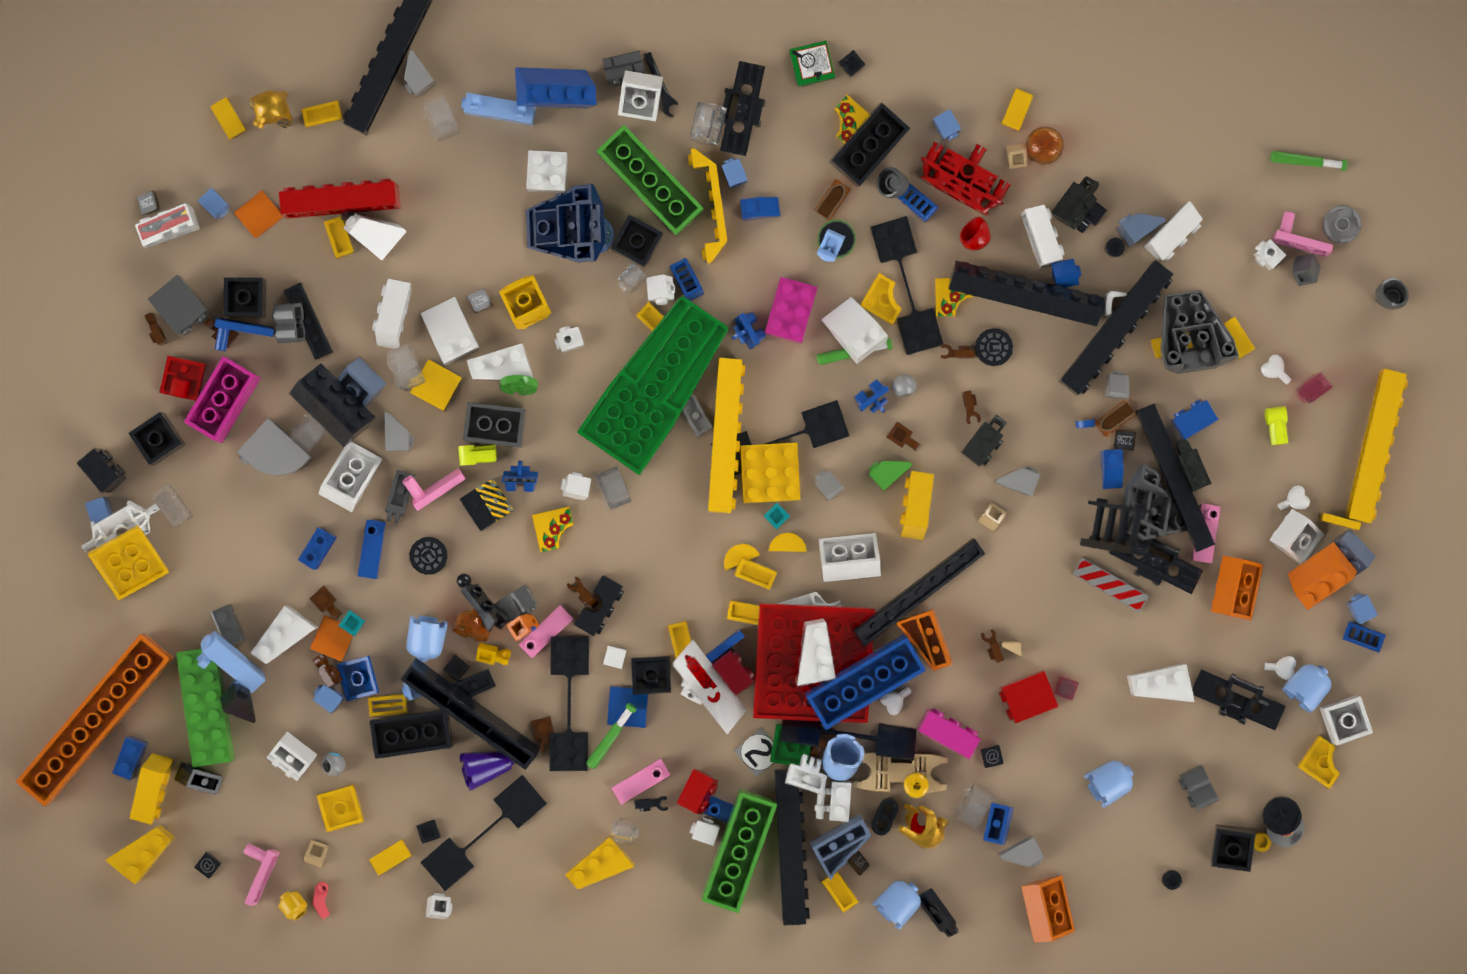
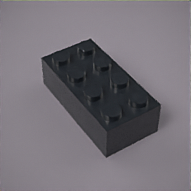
M880 103L828 162L856 187H859L909 131L910 127L887 106Z
M319 364L298 380L289 393L343 447L364 432L375 419V416L322 364Z
M441 709L369 721L375 759L447 749L454 746L450 717Z

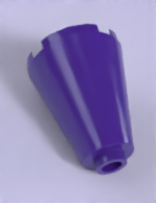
M499 751L459 754L460 762L464 763L461 769L469 791L512 769L511 765H514L511 759Z

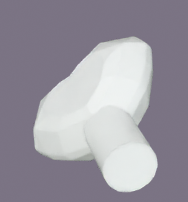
M1272 355L1268 363L1263 364L1261 367V373L1268 378L1279 377L1286 385L1292 380L1284 372V362L1279 355Z
M1297 485L1289 491L1287 500L1277 504L1280 511L1290 506L1295 509H1306L1310 505V500L1305 496L1304 488Z
M1286 656L1279 659L1277 663H1265L1264 670L1276 671L1279 677L1288 681L1295 674L1296 660L1292 656Z
M908 687L899 693L891 691L882 696L880 702L887 706V711L890 715H896L903 707V699L912 692Z

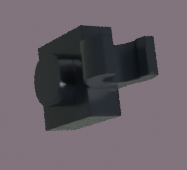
M1095 202L1094 207L1088 211L1083 222L1077 227V230L1083 234L1090 223L1096 226L1107 209Z
M667 796L636 799L634 801L635 809H639L640 812L651 811V807H657L661 811H667L668 806L662 807L660 805L662 800H667Z

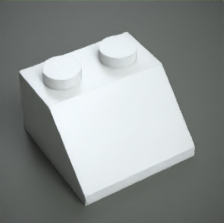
M1292 509L1273 533L1270 541L1289 557L1302 564L1307 560L1325 534L1309 518Z

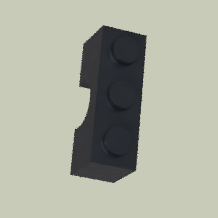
M603 575L593 591L601 596L603 600L602 608L597 612H591L583 608L574 625L592 636H595L596 633L600 635L605 626L602 622L605 617L610 618L615 609L612 605L615 600L620 601L624 594L623 586Z

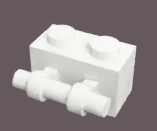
M287 731L267 756V759L272 762L274 767H279L283 770L287 777H292L298 781L317 754Z
M831 780V788H826L825 783L823 794L816 793L817 805L814 807L816 819H823L824 812H829V820L849 822L851 781ZM825 794H830V805H824Z

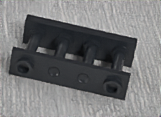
M1097 498L1096 501L1088 500V504L1097 506L1092 536L1089 539L1081 538L1080 546L1145 557L1146 549L1139 548L1137 540L1142 514H1153V510L1145 509L1146 505L1134 503V507L1111 504L1108 503V500ZM1109 508L1105 535L1101 540L1099 536L1104 509ZM1118 509L1122 510L1117 540H1114L1113 543L1112 535ZM1132 511L1135 512L1130 540L1126 545L1124 541L1129 513Z

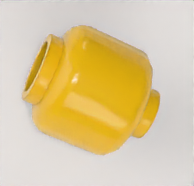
M912 772L905 777L903 787L910 797L920 798L927 793L929 782L922 773Z
M287 891L280 897L281 901L278 907L287 919L298 920L307 912V902L299 892L294 891L290 893Z

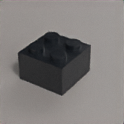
M629 215L611 250L646 269L663 237V232Z
M224 277L223 316L227 318H266V279Z
M164 412L157 413L128 433L148 464L155 466L186 445Z
M93 448L76 462L101 493H110L127 479L124 475L126 473L119 464L115 465L112 461L113 456L108 450Z
M1216 824L1211 866L1251 872L1256 836L1255 830Z

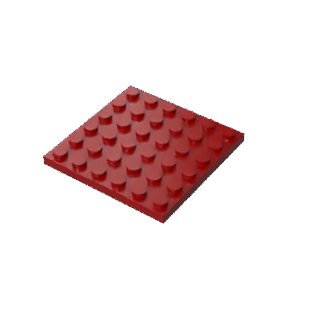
M759 603L753 718L820 721L805 692L824 681L798 686L795 682L804 622L823 618L826 621L834 672L837 674L872 653L873 641L864 646L853 629L873 615L875 608ZM869 705L840 722L868 723Z

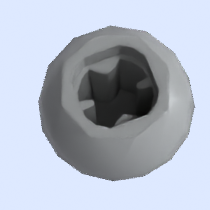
M907 374L896 377L893 382V391L899 397L914 394L917 389L915 379Z
M337 752L326 754L321 763L323 772L329 776L340 775L346 765L344 757Z

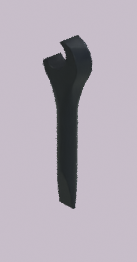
M651 52L644 54L652 75L661 77ZM663 81L661 89L662 110L666 116L673 118L674 115L669 112V108L672 105H678V102L670 95Z

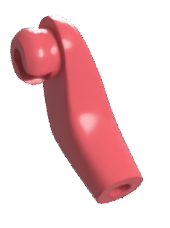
M323 881L317 883L312 899V905L322 919L330 915L325 904L329 887Z

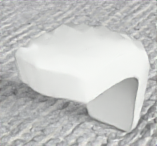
M1109 291L1104 294L1102 316L1104 318L1110 317L1112 314V299L1114 297L1127 296V293Z

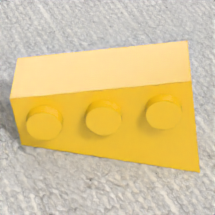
M911 471L910 477H906L905 488H908L907 495L903 496L902 506H905V509L900 517V524H902L900 537L924 539L928 527L934 474Z
M155 753L149 756L141 767L129 819L152 825L155 819L160 818L162 812L160 806L166 795L165 789L170 778L174 759Z
M160 825L105 861L135 885L141 881L176 837Z
M610 835L568 870L565 875L578 890L631 869L635 866V863Z

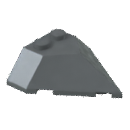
M1145 464L1140 465L1126 485L1122 505L1134 507V503L1146 505L1145 509L1153 510V514H1142L1138 538L1148 540L1187 531L1169 488H1165L1160 479L1162 477L1158 471ZM1132 511L1129 513L1126 529L1129 534H1131L1135 513Z

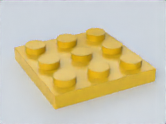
M797 443L740 446L743 503L800 500Z
M139 524L88 552L89 558L118 601L169 573V569Z

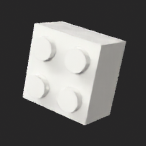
M625 70L618 115L656 122L663 77Z
M528 150L527 191L565 192L568 167L567 152Z
M1354 695L1319 707L1331 743L1334 745H1340L1373 733L1361 696Z

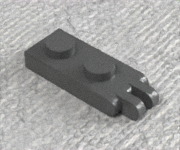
M396 470L385 512L388 513L387 521L391 522L393 514L396 515L394 523L399 522L400 516L404 517L411 493L403 484V480L408 476H413L415 479V474Z

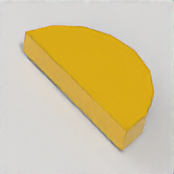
M788 532L776 536L770 543L768 550L807 552L802 538Z
M748 544L733 546L728 550L724 558L725 571L737 566L741 557L750 560L759 556V552Z

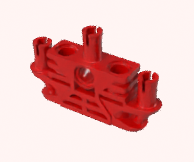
M933 142L926 157H921L924 172L920 179L985 216L989 215L987 211L1005 204L1002 200L1011 185L1007 182L1002 189L1005 181L1000 179L993 194H989L998 176L978 165L987 151L986 148L982 147L980 153H978L981 145H975L969 159L947 149L938 165L935 162L944 147L940 145L937 151H935L938 143ZM966 166L971 167L973 174L970 176L965 175L963 168ZM930 169L935 171V174L932 178L929 177ZM958 172H959L960 178H962L963 180H965V181H970V180H971L970 184H968V183L962 181L961 179L957 178L956 176H957ZM983 200L989 201L985 207L981 206Z

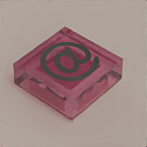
M1060 676L1054 694L1073 701L1079 682Z

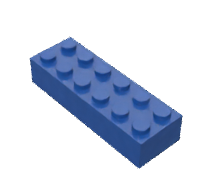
M903 634L835 674L836 679L825 680L805 692V695L825 729H828L923 673L926 669L909 640Z

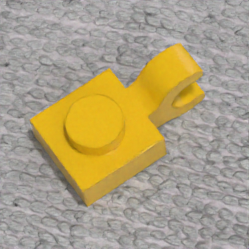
M479 643L476 661L494 665L495 662L508 665L511 651L508 649L498 651L496 646Z

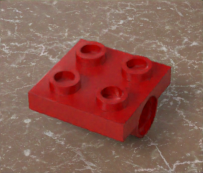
M167 356L159 393L196 401L200 395L206 364Z

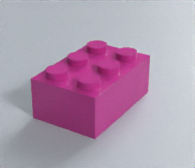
M780 277L765 334L802 344L818 287Z
M935 708L932 710L927 709L916 729L970 759L981 740L977 736L978 732L968 726L965 729L960 727L961 723L951 717L948 720L945 719V714Z

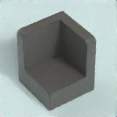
M1314 253L1295 258L1292 274L1299 286L1317 283L1321 267Z

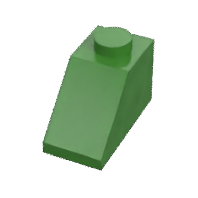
M876 461L869 468L871 472L868 475L885 491L912 464L910 462L882 461L878 463Z

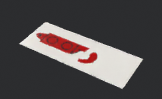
M692 640L672 664L725 733L728 734L747 709L739 698L732 693L695 641Z

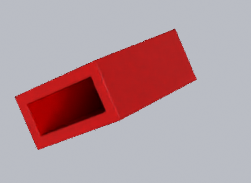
M1044 670L1000 686L1001 691L998 692L1002 703L1006 702L1008 709L1005 711L1009 721L1013 720L1015 724L1059 707Z

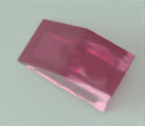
M1319 372L1312 374L1295 390L1298 392L1297 397L1303 403L1307 402L1309 404L1333 386Z

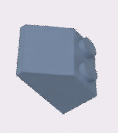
M1136 213L1134 216L1128 214L1118 222L1120 226L1116 229L1130 247L1166 220L1164 217Z
M360 357L349 364L338 377V380L365 407L373 401L386 385L381 377Z

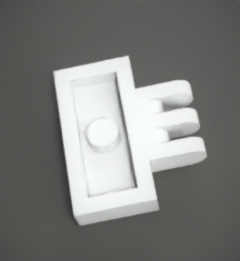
M803 754L799 766L790 764L785 783L823 794L828 775L819 773L822 760L817 759L814 766L815 758L810 756L808 763H806L808 755Z

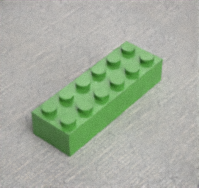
M625 125L596 150L602 160L675 237L704 211V208Z
M202 649L176 653L192 767L226 763L235 760L229 715L223 712L220 697L225 693L222 668L212 660L206 668L200 667L197 658L202 654Z
M739 788L701 895L703 902L739 914L777 807L775 800Z

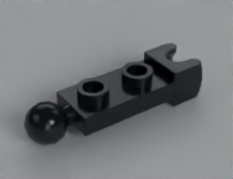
M460 574L457 577V585L463 588L461 593L482 618L481 623L489 632H491L494 625L501 630L505 626L508 617L501 609L498 610L478 584H471L472 580L468 574Z

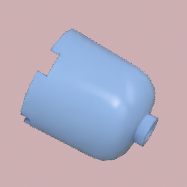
M419 615V618L415 619V616H410L406 642L407 651L421 662H428V659L437 658L443 650L448 627L447 621L444 620L440 623L437 622L438 618Z
M1306 664L1289 679L1282 690L1291 700L1295 697L1301 702L1298 706L1311 713L1328 694L1332 683L1327 675L1329 672L1323 666L1319 665L1317 667L1312 664Z
M838 734L835 738L829 740L822 758V769L825 774L836 781L850 779L856 773L863 760V746H860L854 736L848 734Z
M1112 760L1084 774V778L1086 780L1089 779L1090 784L1087 786L1095 800H1101V807L1105 808L1131 791L1133 787L1132 776L1134 774L1128 765L1125 767L1123 763Z
M895 881L874 900L872 905L879 906L876 910L887 921H892L896 924L895 928L900 930L920 907L921 899L917 894L919 889L912 882L907 884L904 881Z

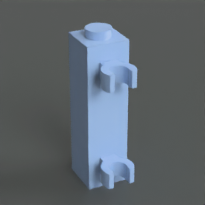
M466 93V98L463 97L461 109H464L463 112L466 115L533 126L536 107L517 106V101Z
M216 631L203 638L201 642L202 654L197 658L200 667L206 668L212 660L235 679L230 687L235 683L245 686L251 693L266 681L264 671Z

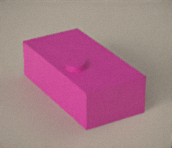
M222 356L184 423L212 440L223 443L261 377L231 359Z

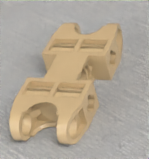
M876 751L865 752L862 762L869 765L870 774L868 777L861 779V781H853V787L868 791L890 792V782H904L908 774L919 772L929 782L927 793L947 790V784L939 783L932 779L931 771L940 763H948V757L932 753H915L914 761L892 762L890 757L882 756L881 769V756H877Z

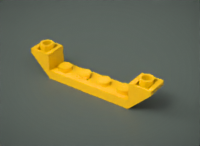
M693 148L691 149V154H688L689 166L693 165L694 170L709 168V171L705 172L707 183L711 182L712 190H708L710 201H714V209H711L712 220L717 221V228H714L715 239H719V242L706 243L705 249H701L703 260H707L708 265L712 264L727 244V235L716 164Z

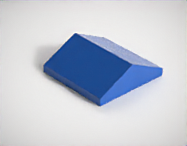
M370 655L337 664L340 677L343 680L341 683L346 701L380 693Z
M610 686L607 725H613L626 710V704L631 703L637 710L630 715L623 726L645 728L648 694L633 695L632 688Z

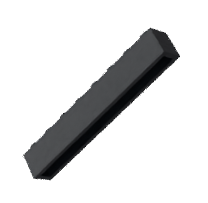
M403 0L401 6L396 8L393 14L395 19L392 24H388L385 30L386 37L384 41L379 42L376 49L378 53L369 62L367 76L363 75L359 84L361 88L358 93H354L351 100L353 104L350 110L347 109L344 113L343 124L367 136L433 0Z
M955 260L949 279V290L1096 327L1104 309V297L1096 294H1088L1079 290L1064 288L1060 285H1052L1040 280H1032L1023 276L1008 274L1004 271L972 265L964 261Z
M1154 260L1059 382L1076 396L1080 393L1084 394L1090 387L1089 381L1092 378L1096 379L1102 372L1100 367L1103 363L1108 364L1113 358L1112 352L1114 349H1120L1126 341L1123 339L1127 333L1131 334L1138 326L1135 324L1139 318L1143 319L1149 312L1147 307L1151 302L1155 304L1161 297L1159 292L1162 288L1167 289L1172 283L1171 277L1173 273L1157 260Z
M415 658L400 679L402 682L524 770L536 758L540 750L538 745L419 659Z
M776 769L774 771L783 926L806 924V919H810L809 907L805 908V900H809L808 888H804V881L808 880L807 869H803V861H807L806 850H802V842H806L805 830L801 831V823H804V811H800V804H803V792H799V787L785 783L788 769Z

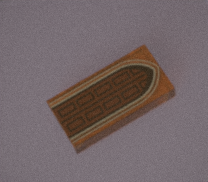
M835 179L814 211L830 221L851 189Z
M1124 399L1095 421V425L1103 436L1107 437L1133 418L1136 413Z

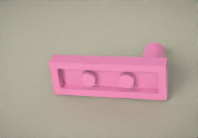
M1284 212L1280 231L1277 230L1272 238L1274 243L1325 257L1332 252L1333 245L1291 234L1295 214Z
M457 468L424 491L413 476L405 478L403 484L413 496L411 499L413 506L419 511L464 481L465 477L460 468Z
M1200 504L1201 513L1215 543L1221 506ZM1215 545L1196 552L1194 548L1192 560L1212 563Z
M560 605L519 646L533 658L551 641V636H556L574 618Z
M660 758L611 789L622 805L671 774Z
M249 843L245 847L244 854L262 862L245 900L246 904L254 906L260 900L280 852L275 849H269L266 852Z

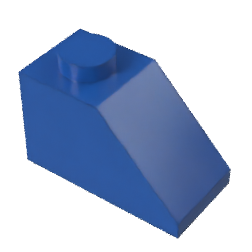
M757 197L740 200L742 221L780 217L778 197Z
M1123 449L1100 451L1103 489L1122 488L1124 472Z

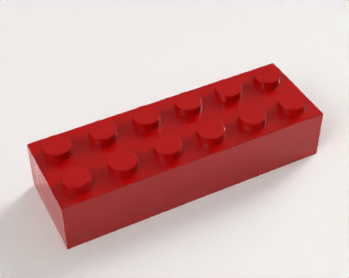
M380 179L379 183H372V180L360 181V184L354 185L353 182H343L341 186L323 184L322 188H314V185L303 186V189L296 190L295 187L283 188L284 191H278L280 215L286 219L337 215L344 212L359 213L401 209L399 186L394 181H391V179Z

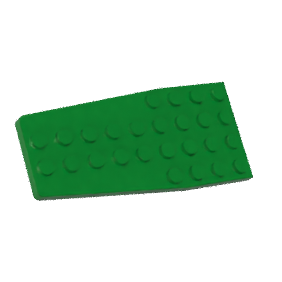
M680 297L609 384L577 433L640 476L673 429L726 336L728 327L687 298Z

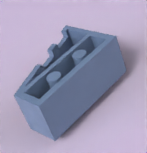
M858 814L849 819V822H844L810 841V845L831 880L834 874L847 863L846 861L872 835L861 815Z

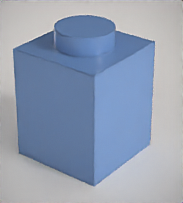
M950 109L933 118L932 122L943 141L946 139L951 141L959 136L958 132H960L961 127Z
M733 157L725 160L724 165H721L730 189L748 182L740 159L735 160Z
M210 188L198 200L215 219L226 216L229 212L228 209L231 207L213 188Z
M101 497L85 503L90 521H94L95 524L113 514L107 497Z
M1358 593L1350 597L1351 601L1347 602L1357 624H1362L1378 616L1368 595Z
M326 684L323 686L319 685L313 693L315 695L313 701L330 713L335 712L345 698L344 695L333 687L328 688Z

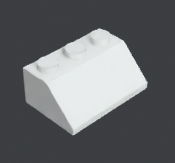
M1189 201L1183 205L1144 246L1159 262H1162L1164 259L1168 261L1175 254L1173 250L1177 246L1181 248L1188 241L1186 236L1190 232L1194 234L1201 227L1199 223L1203 219L1193 204Z
M1045 205L1025 209L1021 213V217L1039 268L1063 260L1064 250L1061 244L1058 245L1056 239L1058 232L1056 227L1051 225L1050 219H1052L1049 208L1046 209Z
M876 533L819 539L823 582L881 576Z

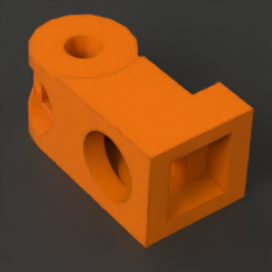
M525 614L517 617L506 626L514 639L519 641L537 629L539 624L532 614Z

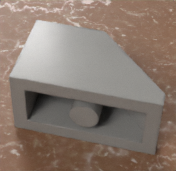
M410 50L404 75L407 83L404 86L410 94L414 93L418 97L434 86L435 82L414 51Z
M1113 371L1112 374H1107L1104 397L1120 400L1129 398V376H1124V372Z
M384 413L385 450L387 452L411 451V447H414V436L410 435V431L391 413Z
M1026 466L1025 469L1020 468L996 479L995 483L1022 494L1033 496L1040 474L1036 473L1037 469Z
M823 470L815 476L816 481L814 484L827 500H830L844 489L830 471L825 473Z
M1032 835L998 853L1001 859L1026 867L1030 865L1035 867L1042 863L1041 859L1045 858Z

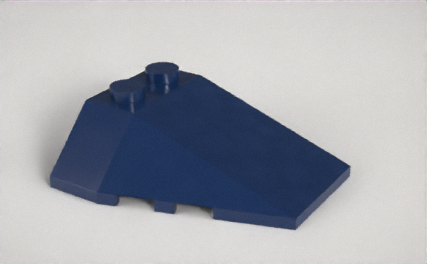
M575 185L569 190L527 209V248L578 263L596 261L605 244L604 205L594 185Z

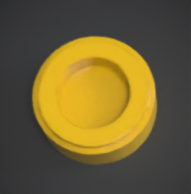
M1263 832L1256 833L1254 849L1258 852L1267 851L1271 846V840L1268 835Z

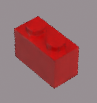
M693 769L677 804L695 814L702 815L709 807L708 801L711 795H714L717 791L719 780L700 770Z

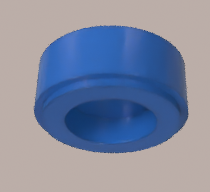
M1095 419L1075 420L1077 428L1094 427Z

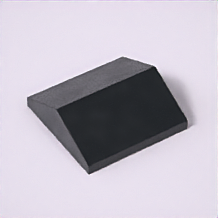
M669 656L631 658L633 695L671 693Z

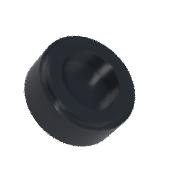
M1112 238L1105 244V252L1110 257H1119L1124 252L1125 245L1119 238Z
M1168 870L1162 876V883L1167 889L1175 890L1180 887L1182 877L1177 871Z

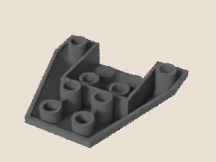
M1201 290L1164 296L1161 355L1166 370L1177 374L1209 370L1239 358L1233 337ZM1191 341L1193 348L1187 349V346Z

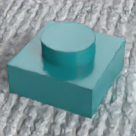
M776 503L764 517L777 530L790 515Z
M349 610L338 626L355 637L366 621Z

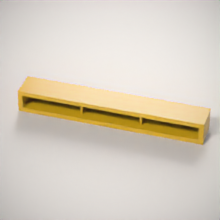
M719 358L708 498V512L731 514L732 510H735L736 498H733V490H737V479H734V471L738 472L739 460H735L736 452L740 450V441H737V433H741V422H738V414H742L743 403H739L740 395L744 393V384H741V376H745V365H742L741 359Z
M1381 369L1379 372L1345 515L1346 519L1371 524L1372 520L1374 521L1376 518L1377 510L1375 506L1376 502L1380 501L1382 493L1379 491L1380 485L1384 483L1386 472H1384L1385 464L1388 465L1390 454L1388 452L1395 439L1393 431L1394 427H1397L1399 423V416L1397 414L1404 402L1402 393L1408 385L1407 374L1389 369Z

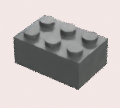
M467 402L463 441L522 448L527 410Z

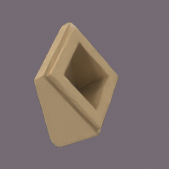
M1025 144L1006 146L1009 169L1028 166Z
M990 502L978 521L990 530L995 531L1007 512Z
M1004 641L1000 643L1001 647L1021 656L1020 641Z
M311 840L304 856V862L322 867L329 845Z

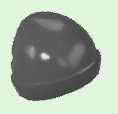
M889 167L882 170L879 174L877 189L886 198H897L903 196L908 191L909 181L900 170Z
M1396 278L1383 280L1375 291L1376 302L1390 310L1404 307L1409 298L1407 287Z

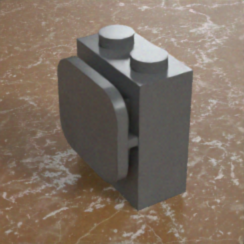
M176 275L148 298L154 308L179 336L189 334L193 330L192 326L197 322L200 324L208 318L207 314L210 312L195 291L179 275Z

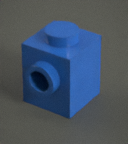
M1074 259L1051 263L1052 278L1055 285H1060L1064 288L1079 285V277L1082 276L1079 265L1076 266Z

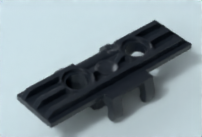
M739 61L733 89L725 88L724 93L726 94L721 117L718 118V123L725 124L720 151L741 156L747 155L752 127L754 125L760 128L762 107H765L766 103L764 99L759 98L765 66ZM750 85L752 93L744 95L741 92L742 86ZM733 95L739 96L734 120L728 119ZM737 123L743 124L744 130L739 133L735 132L733 126Z
M1126 532L1124 540L1126 542V545L1127 542H1129L1131 535L1128 532ZM1138 538V547L1146 549L1145 557L1142 556L1140 559L1135 558L1131 554L1109 551V554L1137 567L1133 573L1138 577L1143 576L1153 581L1152 584L1159 586L1163 580L1189 594L1193 593L1204 571L1178 558L1180 549H1173L1153 538L1145 541ZM1149 545L1170 555V560L1167 561L1149 552ZM1171 565H1176L1179 569L1176 576H1171L1168 573V568Z
M1201 669L1192 688L1194 696L1220 706L1219 715L1233 718L1242 725H1245V719L1247 718L1272 730H1276L1286 707L1262 696L1263 686L1260 685L1258 687L1244 681L1233 673L1227 681ZM1232 685L1244 688L1255 693V695H1253L1252 699L1231 690ZM1218 687H1223L1226 691L1222 698H1218L1215 695V690ZM1258 702L1261 709L1258 713H1253L1251 711L1252 706Z

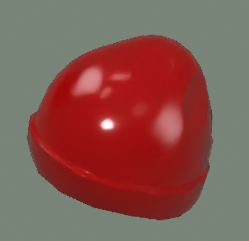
M975 217L970 220L960 232V241L963 247L972 251L985 248L991 240L990 228L982 217Z

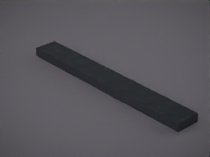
M1155 404L1135 411L1195 551L1199 552L1215 545Z
M972 538L854 628L853 631L864 646L869 644L985 555L976 539Z

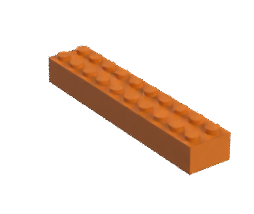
M146 633L140 634L16 780V783L44 807L50 805L174 657Z

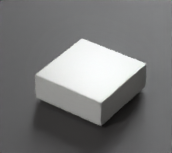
M608 645L603 664L622 669L627 650Z

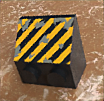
M494 478L460 498L461 503L480 531H484L514 511Z

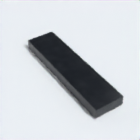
M300 282L283 290L289 304H302L305 339L314 359L318 360L333 353L302 283Z

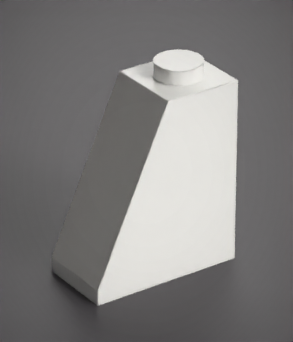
M356 213L348 218L344 227L348 233L381 260L385 258L407 232L399 224Z

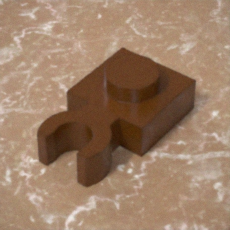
M151 312L144 315L150 326L151 333L149 335L153 343H157L160 346L167 344L168 341L154 313Z
M324 654L313 659V663L320 669L318 672L328 688L338 685L343 681L339 671L333 665H329L328 659Z
M550 716L531 721L535 739L541 738L542 740L540 744L542 752L545 751L544 744H550V733H554Z

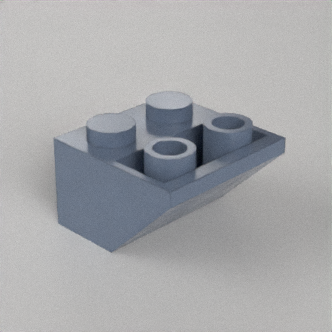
M1350 528L1333 541L1356 569V576L1367 569L1376 557Z

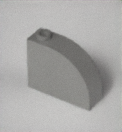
M270 418L237 451L240 455L239 459L245 465L250 464L263 473L279 476L295 473L313 459L304 448Z

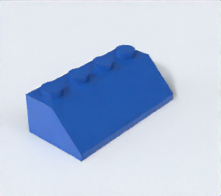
M515 68L517 106L587 109L596 105V86L586 70Z

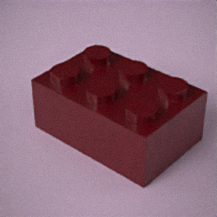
M730 649L712 662V666L732 693L737 696L754 683L753 677L755 675L748 665L746 667L743 666L741 663L743 658L737 650L733 652Z

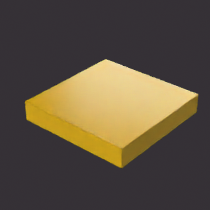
M428 359L410 393L445 411L462 377Z
M354 784L316 795L326 832L364 822Z

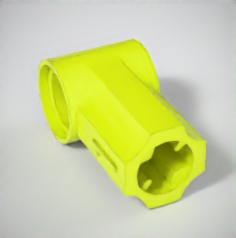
M1286 407L1265 408V420L1269 426L1271 445L1288 443Z
M496 445L458 446L460 466L497 461Z

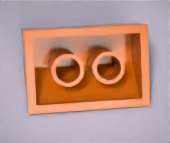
M1332 542L1290 571L1288 577L1295 595L1305 608L1309 610L1353 580L1357 571L1337 545Z
M1223 556L1211 612L1252 621L1263 564Z
M1062 875L1033 881L1021 886L1034 943L1051 942L1075 932Z

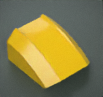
M534 275L524 276L504 286L499 291L517 329H526L543 319H547L551 314V310Z

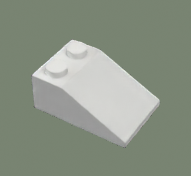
M456 297L421 313L443 364L447 365L480 349Z
M852 297L821 319L856 364L887 342L888 335Z
M351 441L342 450L323 481L318 494L353 512L380 465L382 458Z

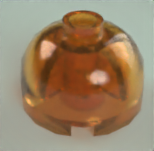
M1049 126L1033 130L1025 143L1027 155L1034 163L1039 165L1056 162L1064 149V140L1061 134Z
M472 608V611L465 610L456 617L452 626V631L464 638H467V636L475 638L474 641L487 642L490 632L481 623L482 618L474 608Z

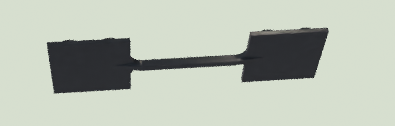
M907 216L871 226L880 263L891 260L899 262L911 303V314L897 318L906 354L910 355L943 345L934 309L931 308L924 311H917L915 309L902 265V259L905 256L917 253Z
M838 400L801 412L805 422L804 430L765 444H774L805 433L809 435L814 449L849 437L850 435ZM747 431L737 434V441H740V446L752 445ZM740 450L736 452L735 460H739L738 472L734 471V476L741 474Z
M551 636L550 675H565L568 680L567 730L562 733H550L549 771H588L586 764L588 760V732H573L571 730V679L574 675H589V637Z
M783 720L780 741L818 747L821 734H848L858 739L874 741L877 744V756L914 761L917 729L879 724L877 736L823 729L821 721Z
M523 775L493 799L501 808L502 815L464 848H459L449 837L420 862L444 891L448 890L474 867L465 855L466 850L503 818H509L517 828H520L547 804Z

